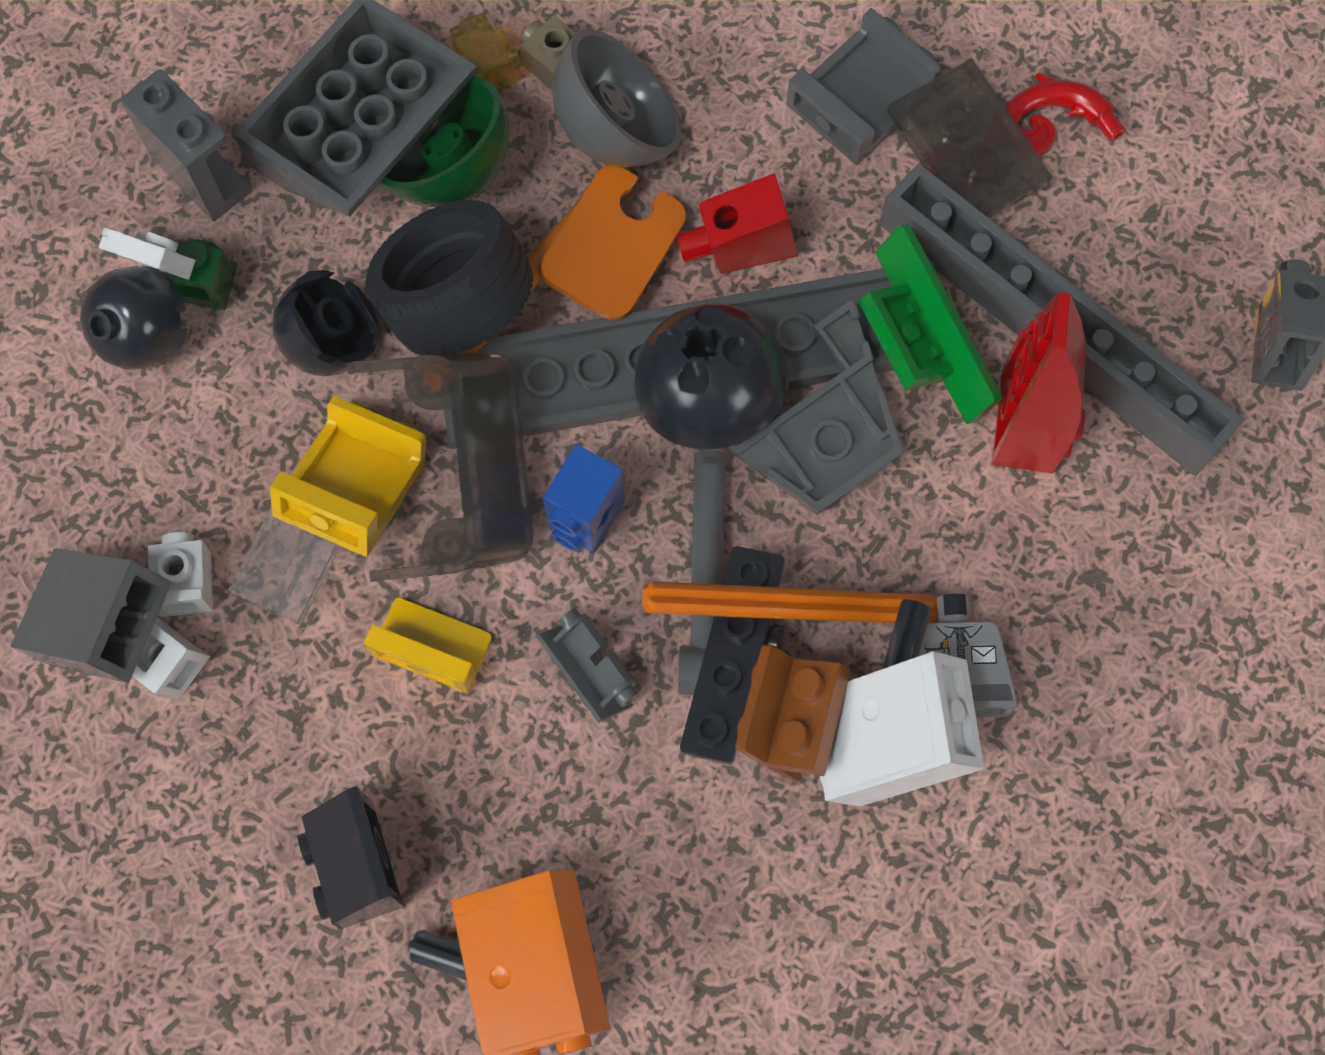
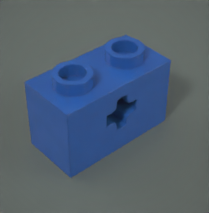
M575 444L543 496L548 529L553 531L551 537L557 543L574 552H578L580 547L594 554L625 502L623 469Z

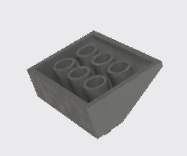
M354 0L233 133V136L250 167L284 190L350 217L478 72L477 65L374 0Z

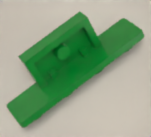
M909 224L899 225L876 250V256L893 287L869 291L859 301V304L904 390L943 381L966 424L977 422L1001 401L1002 395Z

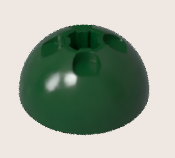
M473 76L380 184L398 198L424 207H436L444 203H451L452 201L468 200L483 191L501 169L509 145L510 129L508 114L497 88L490 81Z

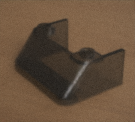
M495 352L425 355L347 363L348 374L355 376L404 372L405 389L412 402L427 410L452 409L463 517L440 520L427 530L422 542L423 560L379 564L369 571L370 582L453 574L514 563L524 558L532 547L534 529L518 374L513 363L505 356Z

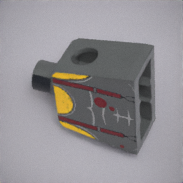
M1292 259L1279 265L1278 273L1258 307L1251 383L1302 391L1325 356V276L1310 274V265L1307 262Z

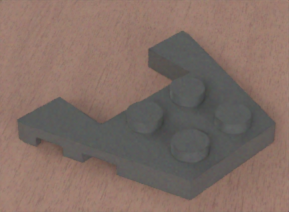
M852 299L816 323L812 328L813 333L842 372L771 421L753 437L736 445L725 447L733 455L816 515L904 453L884 390L880 388L872 363L873 356L868 341H865L858 320L860 316L857 306Z

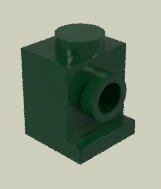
M200 239L185 242L175 241L179 243L176 253L196 260L189 280L165 271L163 272L174 282L184 299V303L226 310L238 267L237 262L229 261L223 249L212 242ZM191 286L204 288L205 290L191 288Z

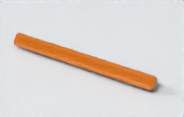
M660 581L647 583L642 589L643 610L647 613L895 623L901 602L904 599H911L926 603L931 607L928 623H934L938 619L937 598L933 595Z

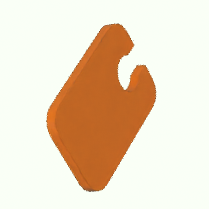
M611 165L601 168L591 181L545 253L540 265V275L543 281L551 288L608 320H621L626 318L632 311L671 247L676 234L680 232L684 224L686 213L683 205L676 198L660 190L652 203V214L642 220L629 218L620 208V199L632 191L639 177L622 167Z

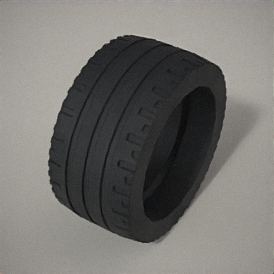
M468 199L436 206L403 224L378 248L376 254L372 257V261L369 263L366 274L367 280H365L366 288L375 308L396 338L416 355L439 358L440 356L447 357L448 355H456V353L470 350L498 334L524 307L528 296L531 294L534 279L526 253L506 220L489 203L486 204L484 201Z

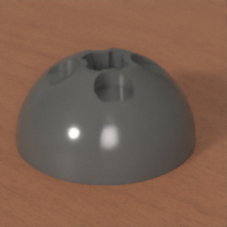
M591 29L578 32L568 42L557 62L552 87L556 115L571 142L592 159L617 167L648 165L661 160L676 150L681 141L679 117L667 91L651 69L632 50L610 35Z

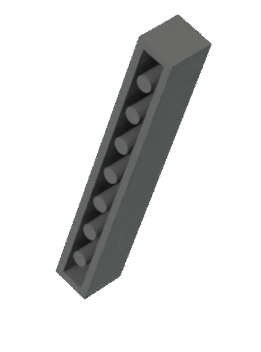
M919 163L886 196L879 225L892 234L899 225L909 224L929 260H933L935 270L1017 335L1022 329H1027V324L1031 320H1036V314L1039 311H1044L1046 304L1058 292L1071 294L1082 321L1086 341L1084 388L1195 477L1245 420Z

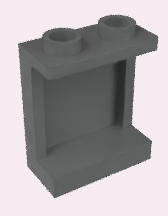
M870 8L863 14L860 29L817 69L809 74L802 68L789 80L786 105L857 166L936 92L942 68L929 50L918 47L902 34L901 29L892 19L882 17L874 9Z
M156 70L120 99L150 157L213 222L252 192L249 184L216 151L227 140L224 132L163 70Z

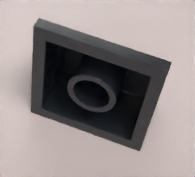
M358 786L341 792L301 816L305 832L297 835L298 843L305 864L307 866L315 864L320 885L313 887V896L322 920L330 918L332 925L343 929L404 908L374 804Z

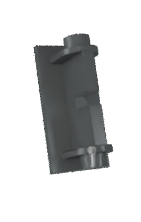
M572 609L559 619L561 626L540 633L537 636V639L548 652L553 663L561 670L581 698L584 706L592 713L598 723L634 706L632 701L639 696L634 689L637 682L629 675L614 653L606 655L602 660L597 656V653L607 643L591 623L587 614L580 615L577 609Z

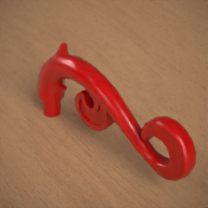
M1037 73L1035 78L1040 84L1030 86L1016 94L1001 108L992 120L973 169L965 181L951 185L945 183L939 175L941 168L946 165H958L961 168L967 166L968 157L958 149L936 147L927 151L920 159L919 164L966 199L978 188L985 178L1002 143L1014 155L1024 159L1037 158L1047 153L1055 139V127L1048 118L1033 114L1028 122L1031 128L1028 131L1021 129L1018 125L1025 115L1036 109L1048 106H1060L1071 109L1068 111L1069 116H1081L1087 120L1091 127L1098 126L1109 142L1120 138L1126 129L1113 114L1115 111L1113 104L1099 91L1086 84L1060 80Z

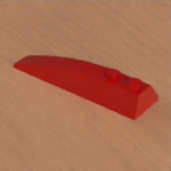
M1058 292L1046 304L1045 310L1039 311L1036 314V320H1031L1027 324V329H1022L1019 332L1001 371L999 391L1002 399L998 402L991 465L1053 474L1061 460L1070 457L1073 441H1080L1085 425V410L1082 409L1086 367V341L1082 321L1071 294Z

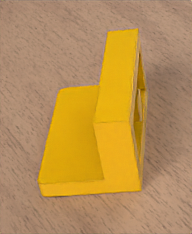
M396 598L392 603L382 628L372 624L363 644L373 657L469 694L490 646L492 637L489 632L402 598Z

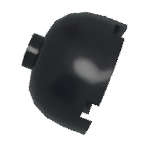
M131 266L107 272L92 283L81 303L80 323L83 336L89 347L103 361L125 370L151 368L166 364L178 355L187 335V328L181 329L180 312L186 311L184 299L174 282L162 271L153 267Z
M327 270L308 271L298 278L281 295L273 313V336L279 350L292 365L305 373L315 376L341 375L353 369L374 352L377 344L373 345V335L379 331L378 319L372 304L360 288L351 281L344 285L341 284L339 281L330 278L334 272Z

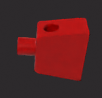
M775 173L702 201L699 204V209L704 225L676 234L684 263L713 255L720 274L798 257L789 217Z

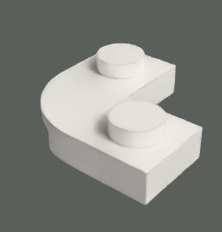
M103 227L102 239L99 245L100 249L189 280L196 260L176 253L178 242L137 230L134 238Z

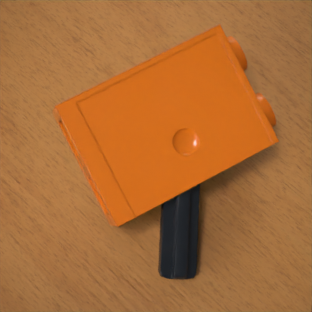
M548 870L450 900L459 941L426 930L417 931L413 940L409 941L407 950L410 952V960L412 962L467 980L482 1055H541L540 1049L556 1045L558 1055L592 1047L590 1035L611 1030L574 870Z

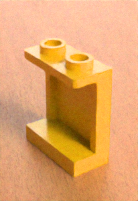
M333 396L327 404L328 420L292 475L280 471L271 484L272 516L368 557L425 465L426 436L406 422L393 421L372 412L361 403L348 402Z

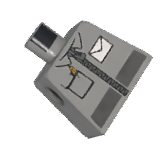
M946 594L937 597L938 623L927 624L919 656L934 651L967 660L976 718L1008 717L1017 707V699L997 624L995 622H971L968 595Z

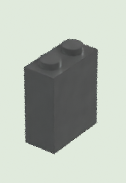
M54 548L10 647L53 667L129 683L172 582L132 560Z

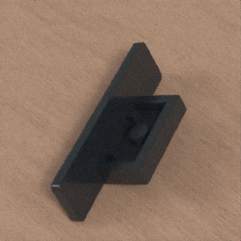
M736 546L732 549L723 585L779 587L785 567L784 557L778 554ZM714 616L680 744V750L683 754L727 765L734 763L737 753L735 747L738 737L737 727L745 711L752 684L751 675L755 664L758 662L761 647L766 644L774 645L780 650L782 649L784 629L778 628L777 619Z

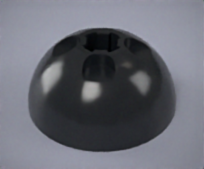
M704 303L686 307L671 314L651 332L644 342L637 359L634 379L635 394L643 417L652 429L665 439L677 445L693 449H719L736 445L753 437L771 422L785 400L789 384V370L779 341L767 325L756 316L735 306L721 303Z

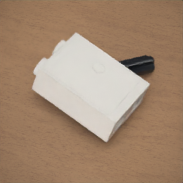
M904 599L899 607L882 670L848 681L825 776H820L824 787L825 801L863 806L985 769L967 660L934 651L919 656L931 614V607L926 603Z

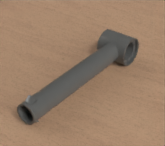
M705 450L694 454L693 488L695 494L693 496L692 583L723 585L725 454L719 451ZM691 615L690 646L679 647L678 695H694L714 616Z

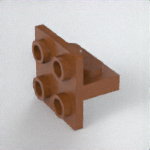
M762 645L758 662L752 671V684L745 711L737 727L736 750L790 780H800L802 773L825 776L851 670L841 663L795 659L774 645Z

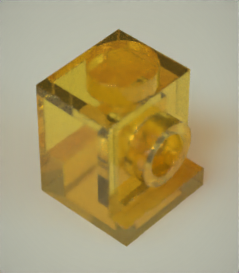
M485 13L468 16L458 25L449 29L453 51L477 65L478 72L474 76L490 81L498 91L522 80L520 57L515 48L511 49L509 41L501 28L493 29Z

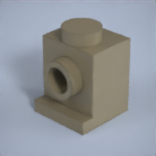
M555 15L545 23H542L540 20L532 22L521 37L522 45L520 49L523 66L552 90L557 62L568 42L577 33Z

